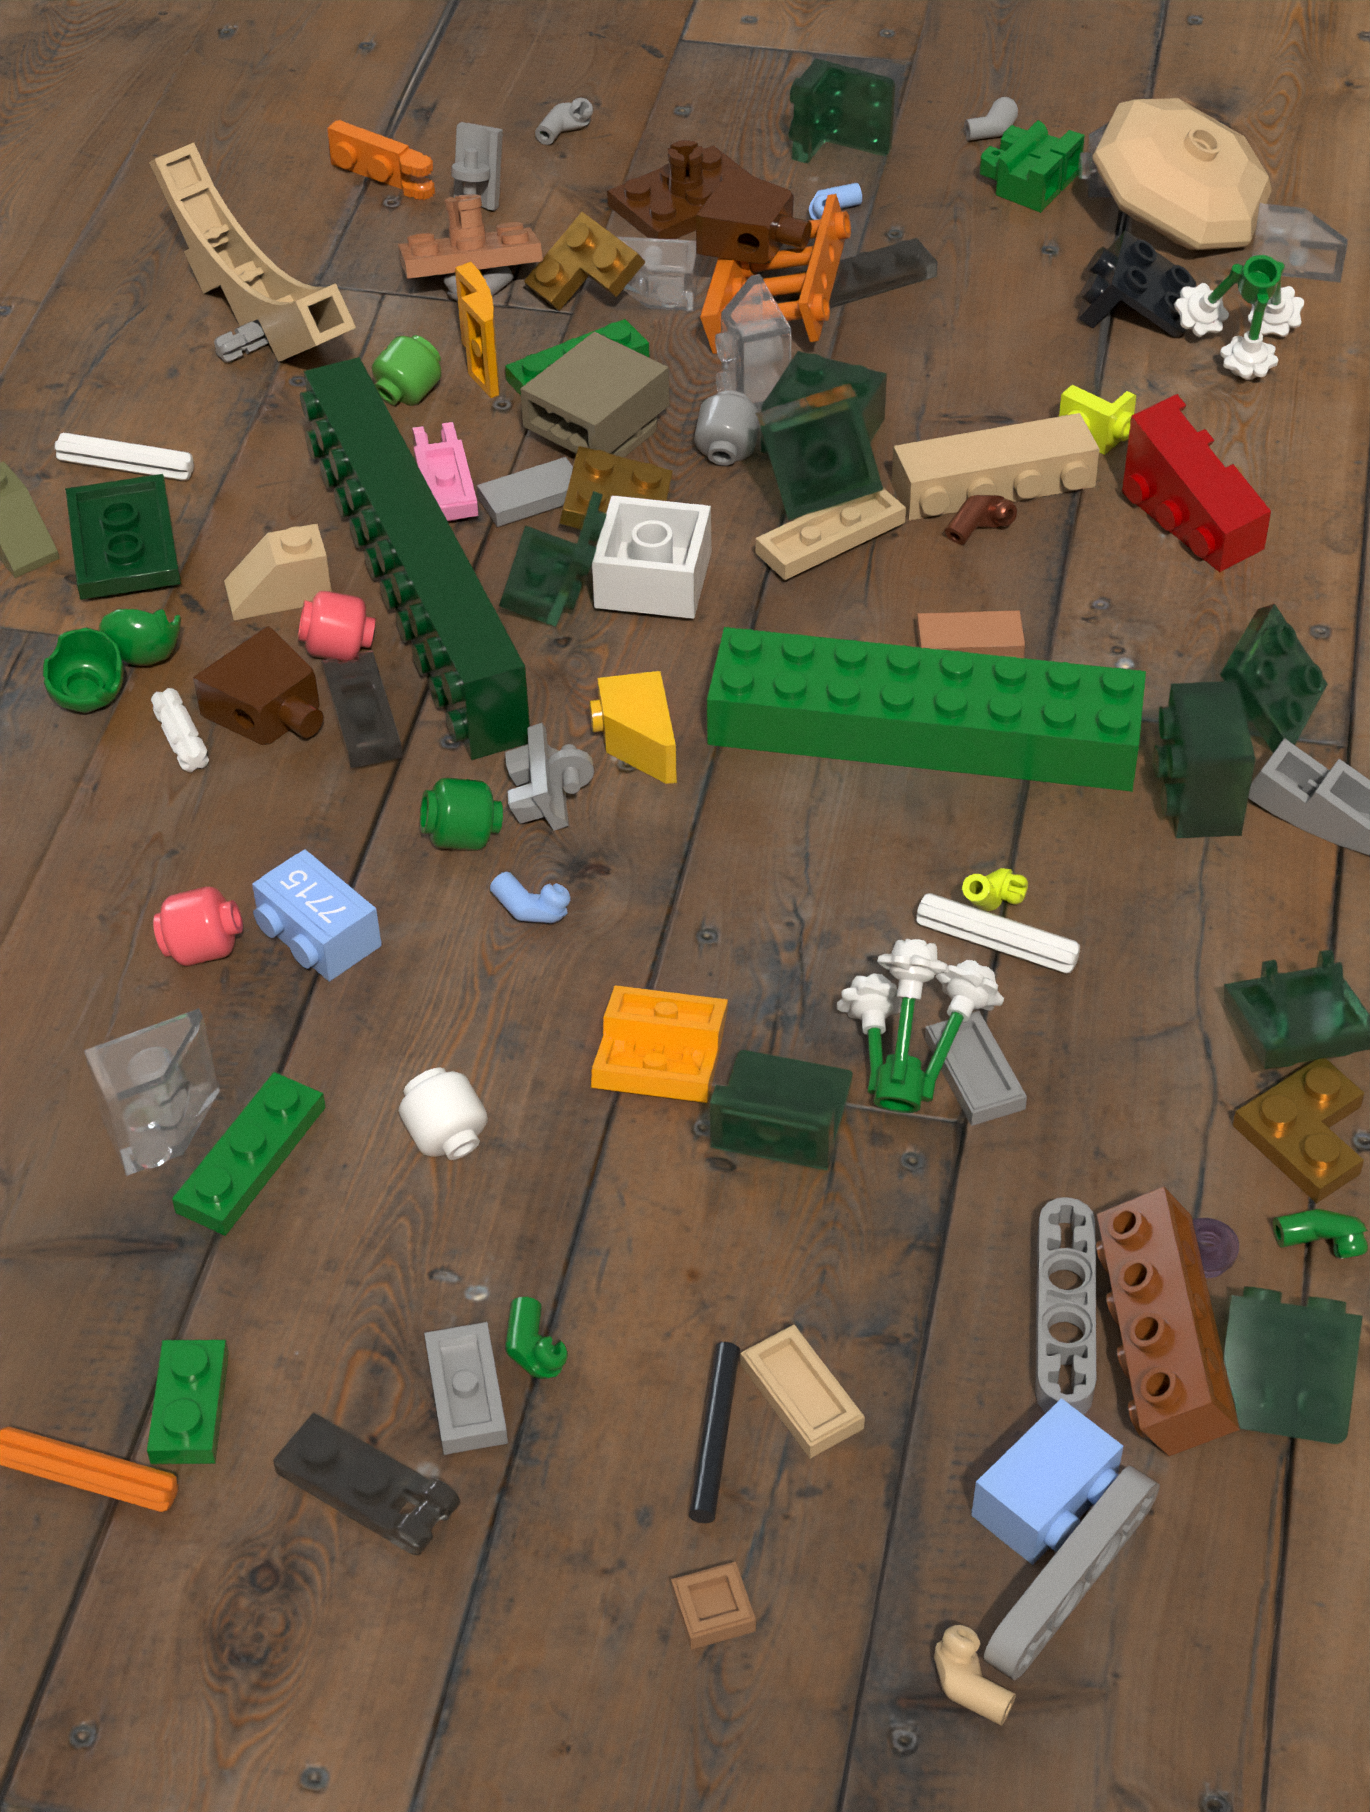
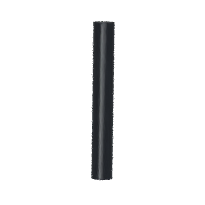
M720 1342L715 1345L689 1511V1517L698 1523H711L715 1520L740 1354V1348L730 1342Z

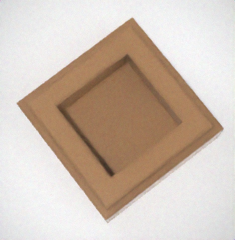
M736 1562L671 1579L672 1594L691 1650L756 1632V1618Z

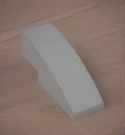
M1284 738L1243 795L1273 815L1305 832L1336 845L1370 855V780L1341 759H1338L1329 770Z

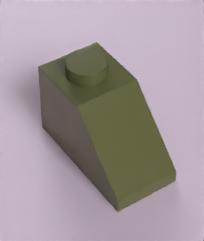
M3 461L0 463V561L14 578H17L60 558L58 550L27 487Z

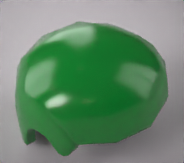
M117 609L102 618L98 631L107 633L119 645L123 662L133 666H149L168 659L172 654L179 637L182 618L180 615H175L174 620L168 622L166 613L162 609L155 611L153 614L138 609Z
M87 627L66 631L59 635L53 653L44 659L43 664L44 685L48 696L62 708L82 713H89L110 704L119 693L124 680V669L119 645L107 633Z

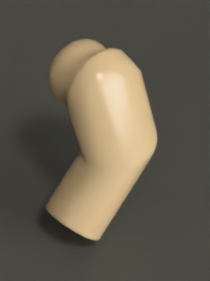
M963 1625L949 1627L945 1630L942 1640L937 1643L934 1654L942 1690L950 1700L1002 1726L1010 1713L1016 1694L983 1677L976 1653L980 1646L977 1634L969 1627Z

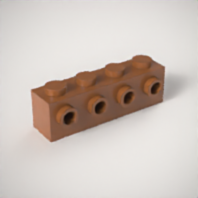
M1164 1186L1098 1213L1097 1217L1102 1239L1096 1242V1249L1100 1262L1110 1277L1112 1291L1107 1293V1305L1114 1321L1120 1327L1123 1345L1118 1346L1117 1355L1124 1374L1131 1382L1134 1400L1129 1401L1128 1411L1136 1431L1142 1438L1149 1437L1168 1456H1172L1240 1430L1191 1214Z

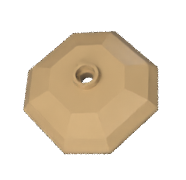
M1179 98L1135 99L1119 103L1092 156L1099 174L1122 212L1188 250L1248 246L1272 192L1269 176L1245 136Z

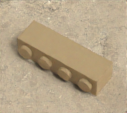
M1080 413L893 446L892 486L900 503L906 507V516L911 521L958 512L963 503L973 495H999L1005 499L1012 500V502L1093 488L1096 485L1100 449Z

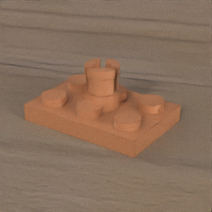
M468 194L445 199L450 238L435 239L434 234H416L407 237L408 243L398 244L400 263L407 279L455 273V267L468 262H472L478 270L543 261L541 242L530 227L523 228V223L521 222L499 224L496 226L497 232L485 233L481 213V196Z

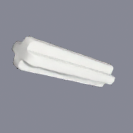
M72 433L60 434L58 441L55 442L56 457L64 462L150 476L163 474L164 478L181 481L189 480L191 473L194 471L193 456L189 452Z
M932 893L925 894L919 903L916 921L921 926L1065 974L1071 973L1077 964L1080 945L1074 940Z

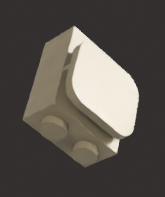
M593 332L520 388L523 427L574 453H577L578 446H583L625 457L656 432L658 427L657 415L670 405L669 367L597 332Z

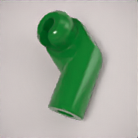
M1313 1209L1273 1219L1274 1236L1281 1248L1333 1238L1334 1254L1340 1259L1363 1255L1368 1251V1242L1364 1236V1232L1368 1230L1358 1217L1324 1209Z
M531 1297L515 1298L510 1305L505 1343L507 1355L533 1378L549 1379L556 1377L568 1359V1351L565 1344L560 1340L554 1346L552 1345L551 1336L542 1337L539 1335L542 1306L538 1300Z

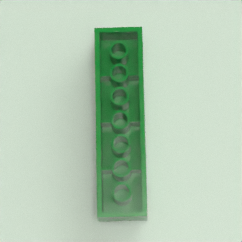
M724 627L707 697L708 745L1133 792L1140 742L1146 671Z

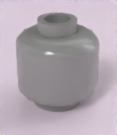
M733 390L721 391L716 395L708 397L701 404L694 436V442L698 450L708 457L710 461L718 465H731L735 461L747 459L753 454L761 421L758 408L746 395Z

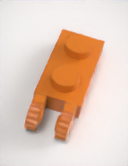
M336 120L327 128L331 165L400 188L404 196L410 198L414 197V199L425 200L433 197V194H435L434 182L429 180V178H425V176H428L433 171V160L431 157L410 149L409 145L341 120Z

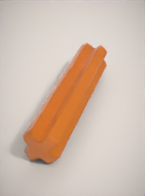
M5 1427L0 1430L1 1466L159 1512L168 1511L177 1496L179 1485L177 1484V1477L172 1473L17 1428Z

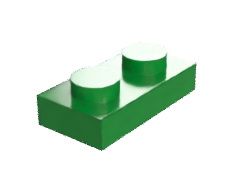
M162 1340L147 1453L151 1464H216L229 1358L226 1340Z

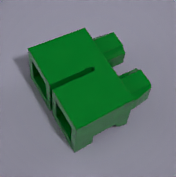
M1039 120L1028 130L1011 125L1003 133L1000 149L989 146L982 153L980 175L997 181V196L1041 213L1060 194V191H1063L1081 173L1085 135L1068 130L1061 138L1048 135L1047 127Z

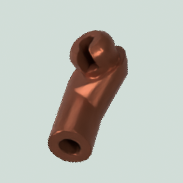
M999 495L970 496L946 527L945 534L951 541L964 545L977 527L996 528L1011 525L1017 516L1016 505L1012 500L1005 499Z

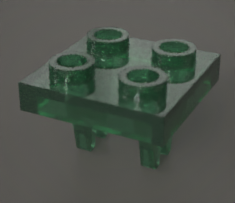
M1272 604L1257 609L1220 673L1227 687L1214 693L1210 703L1214 707H1228L1221 716L1222 721L1226 723L1252 721L1274 753L1284 738L1292 744H1296L1328 683L1324 679L1319 666L1312 661L1297 638L1294 628L1287 623L1277 606Z
M1332 949L1319 951L1315 968L1278 973L1277 962L1274 959L1262 962L1260 978L1224 984V1004L1265 1069L1289 1067L1300 1062L1332 1056H1347L1353 1052L1370 1049V1014L1343 977L1341 962L1334 963Z

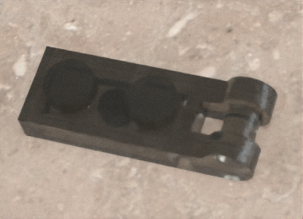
M373 651L357 653V659L338 662L337 658L322 660L321 666L325 685L330 695L350 768L403 758L401 741Z
M314 1412L273 1459L276 1474L406 1552L417 1556L421 1555L433 1540L431 1530L439 1520H448L461 1502L456 1492L446 1483L434 1478L428 1480ZM407 1502L416 1506L411 1514L399 1513Z

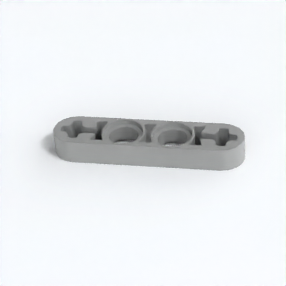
M1063 1197L1048 1202L1042 1208L1039 1217L1036 1292L1037 1403L1045 1413L1062 1398L1085 1415L1092 1406L1096 1385L1095 1218L1092 1210L1085 1203L1078 1199ZM1059 1223L1071 1224L1073 1232L1071 1248H1060L1061 1228ZM1058 1270H1069L1078 1274L1083 1280V1284L1073 1290L1059 1289L1052 1284L1049 1276ZM1068 1322L1079 1327L1083 1337L1074 1343H1063L1054 1339L1048 1329L1056 1323ZM1061 1365H1072L1071 1386L1074 1389L1073 1394L1061 1393V1388L1058 1384Z
M1127 1466L1122 1470L1002 1620L986 1647L984 1661L1012 1680H1017L1022 1676L1145 1519L1158 1495L1159 1483L1132 1466Z

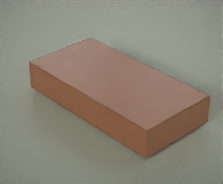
M1020 610L917 613V634L919 647L1024 658L1025 641Z

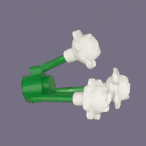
M1256 255L1250 257L1244 266L1234 264L1230 274L1214 290H1210L1206 283H1201L1197 287H1183L1180 291L1181 298L1175 301L1174 307L1180 314V325L1185 329H1192L1196 336L1201 337L1207 332L1219 333L1223 328L1222 322L1229 317L1228 311L1223 306L1222 297L1237 283L1238 291L1242 298L1252 304V310L1248 315V321L1251 323L1250 330L1244 334V338L1234 336L1230 344L1221 348L1220 354L1225 358L1223 363L1225 368L1230 369L1234 375L1240 376L1245 380H1253L1256 377H1265L1267 371L1278 364V358L1274 355L1275 346L1262 342L1263 335L1274 334L1279 337H1286L1290 331L1289 327H1299L1302 323L1300 312L1304 307V300L1300 297H1295L1293 287L1281 288V276L1285 268L1282 262H1277L1272 257L1266 255Z
M906 939L905 941L897 940L892 953L880 955L877 960L881 966L890 970V973L899 979L898 989L895 984L891 983L882 974L873 973L868 977L856 976L852 981L851 987L841 991L842 999L837 1002V1010L848 1012V1017L862 1020L863 1033L868 1035L871 1073L867 1092L874 1094V1104L893 1112L914 1113L920 1110L922 1101H933L935 1082L961 1023L969 1020L973 1009L982 1008L991 1011L994 1006H1001L1004 998L998 992L995 974L989 967L981 966L974 960H966L957 964V966L948 965L937 960V946L935 943L927 944L924 940ZM936 975V978L942 984V991L952 999L947 1010L950 1018L930 1063L924 1072L921 1070L922 1062L913 1056H909L908 1052L915 1000H921L923 983L932 980ZM900 1013L895 1054L888 1055L886 1063L883 1064L881 1034L886 1031L885 1018Z

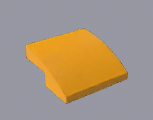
M468 262L455 267L461 341L466 348L469 376L490 398L499 395L500 389L493 299L487 282L472 262Z
M615 985L603 1017V1038L591 1070V1088L707 1103L720 1052L728 999Z

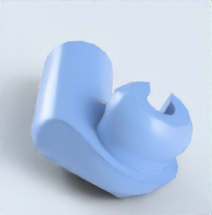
M851 183L818 190L809 205V215L812 220L821 219L827 195L837 194L841 209L860 205L862 203V192L859 184Z
M503 872L495 877L490 885V891L512 916L519 921L556 923L568 913L566 906L571 901L570 894L565 887L557 883L553 886L546 884L542 888L541 894L529 893L510 872Z

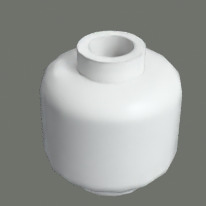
M441 1067L433 1068L416 1076L405 1086L403 1090L405 1097L402 1099L398 1111L403 1123L423 1155L431 1157L446 1155L449 1160H456L469 1154L479 1145L480 1140L477 1136L483 1131L488 1116L483 1104L464 1074L454 1071L446 1072Z

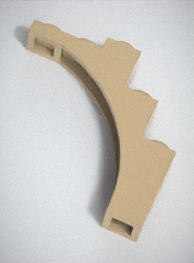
M195 143L174 150L149 162L189 247L184 253L203 294L221 286L239 326L250 321L259 320L278 362L356 328L336 283L326 287H313L301 283L277 267L256 246L239 225L216 190Z

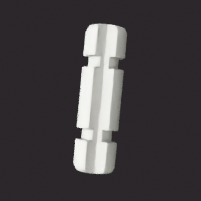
M167 688L164 692L156 691L151 698L153 711L158 721L162 723L161 727L173 752L178 755L176 758L181 768L187 772H193L196 768L206 767L209 762L207 749L202 739L197 737L199 733L186 707L181 705L183 701L178 691L172 688Z

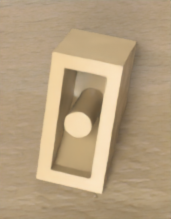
M318 524L291 527L286 530L267 533L224 580L234 621L303 607L304 600L312 601L319 591L332 592L327 555Z

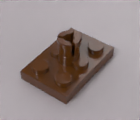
M681 140L674 142L668 148V164L607 190L608 206L659 247L696 231L697 213L731 168L749 175L751 174L714 145L703 148L702 146L698 147V143L695 141Z

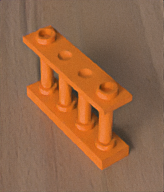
M837 194L827 195L821 219L810 220L812 224L810 239L816 238L814 246H807L804 249L778 250L771 262L767 264L718 258L700 315L713 354L731 352L736 332H740L741 327L800 319L804 321L810 342L819 341L823 323L828 321L830 317L829 300L845 239H849L851 236L850 218L847 211H841ZM808 265L807 273L752 280V277H756L757 272ZM801 293L798 301L743 308L744 305L749 303V299Z

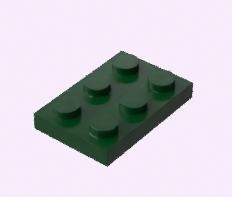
M163 474L65 488L76 582L80 600L181 584Z

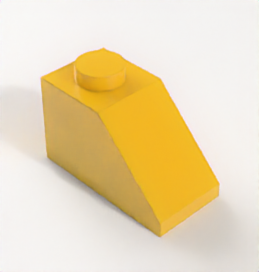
M661 671L597 678L599 700L589 701L592 731H602L606 753L665 784L677 783L676 744Z

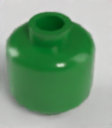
M441 778L434 784L432 790H425L422 795L420 829L423 834H429L431 842L437 848L478 851L487 845L491 833H499L503 821L502 802L493 800L491 788L484 781Z

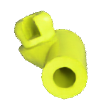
M1000 868L986 876L981 874L969 875L963 882L962 890L965 897L976 908L983 911H993L1001 905L1003 900L1013 905L1021 903L1028 889V881L1023 875L1012 874V869Z

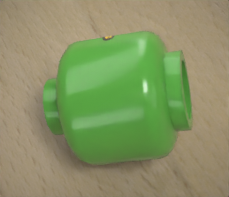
M421 336L395 337L371 366L373 377L377 382L375 387L381 398L391 405H396L398 401L411 406L419 404L442 376L439 364L441 361L440 354L429 341Z

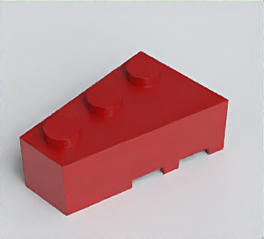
M1175 394L1131 416L1122 493L1133 504L1139 506L1156 520L1162 528L1172 533L1189 547L1195 555L1205 560L1220 573L1265 549L1271 510L1234 464L1228 467L1222 464L1209 447L1213 444L1214 439L1206 429L1199 432L1195 430L1181 412L1185 409L1186 404L1178 394Z

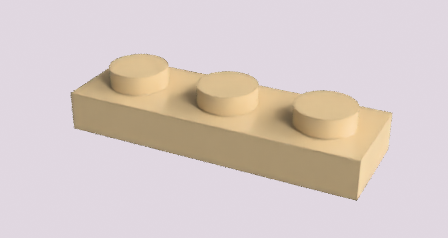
M875 481L757 537L756 554L779 576L787 580L905 523L906 507Z

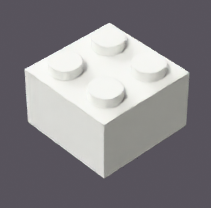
M611 496L592 560L594 608L694 619L712 552L711 506Z

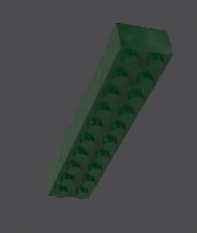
M360 357L304 371L306 391L300 393V402L306 420L311 421L312 430L305 431L309 453L313 460L320 458L319 464L324 483L327 488H335L334 496L338 511L342 518L349 516L350 531L356 547H365L364 556L368 571L373 579L380 577V589L384 603L388 610L396 609V622L400 635L404 642L412 641V653L416 667L421 675L428 673L430 677L429 688L436 707H445L447 711L445 714L446 722L452 740L455 743L462 741L471 761L529 744L527 727H530L525 665Z

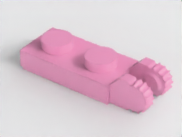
M453 422L442 423V442L429 444L428 436L424 432L423 426L412 428L415 461L447 521L478 516L477 498L462 440L457 439Z

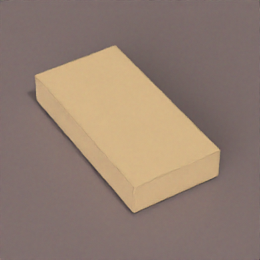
M794 1324L740 1353V1365L810 1459L864 1429V1415Z

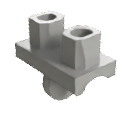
M465 122L457 125L455 163L451 166V176L454 178V198L459 195L476 194L481 196V207L488 210H496L499 207L503 129Z
M543 723L527 727L528 745L505 752L506 767L515 785L519 786L531 782L508 790V804L520 824L545 817L553 831L569 826L566 793H577L580 787L591 781L594 775V763L592 757L587 752L577 749L574 745H564L560 751L550 747L547 743L546 728Z

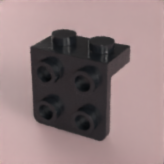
M1126 230L1108 249L1101 247L1094 254L1087 267V270L1091 272L1089 280L1080 293L1083 302L1078 319L1094 328L1122 300L1174 337L1178 338L1186 331L1180 325V314L1175 309L1174 303L1177 299L1181 298L1180 291L1183 287H1196V281L1188 270L1180 265L1173 264L1156 252L1150 243L1136 238Z

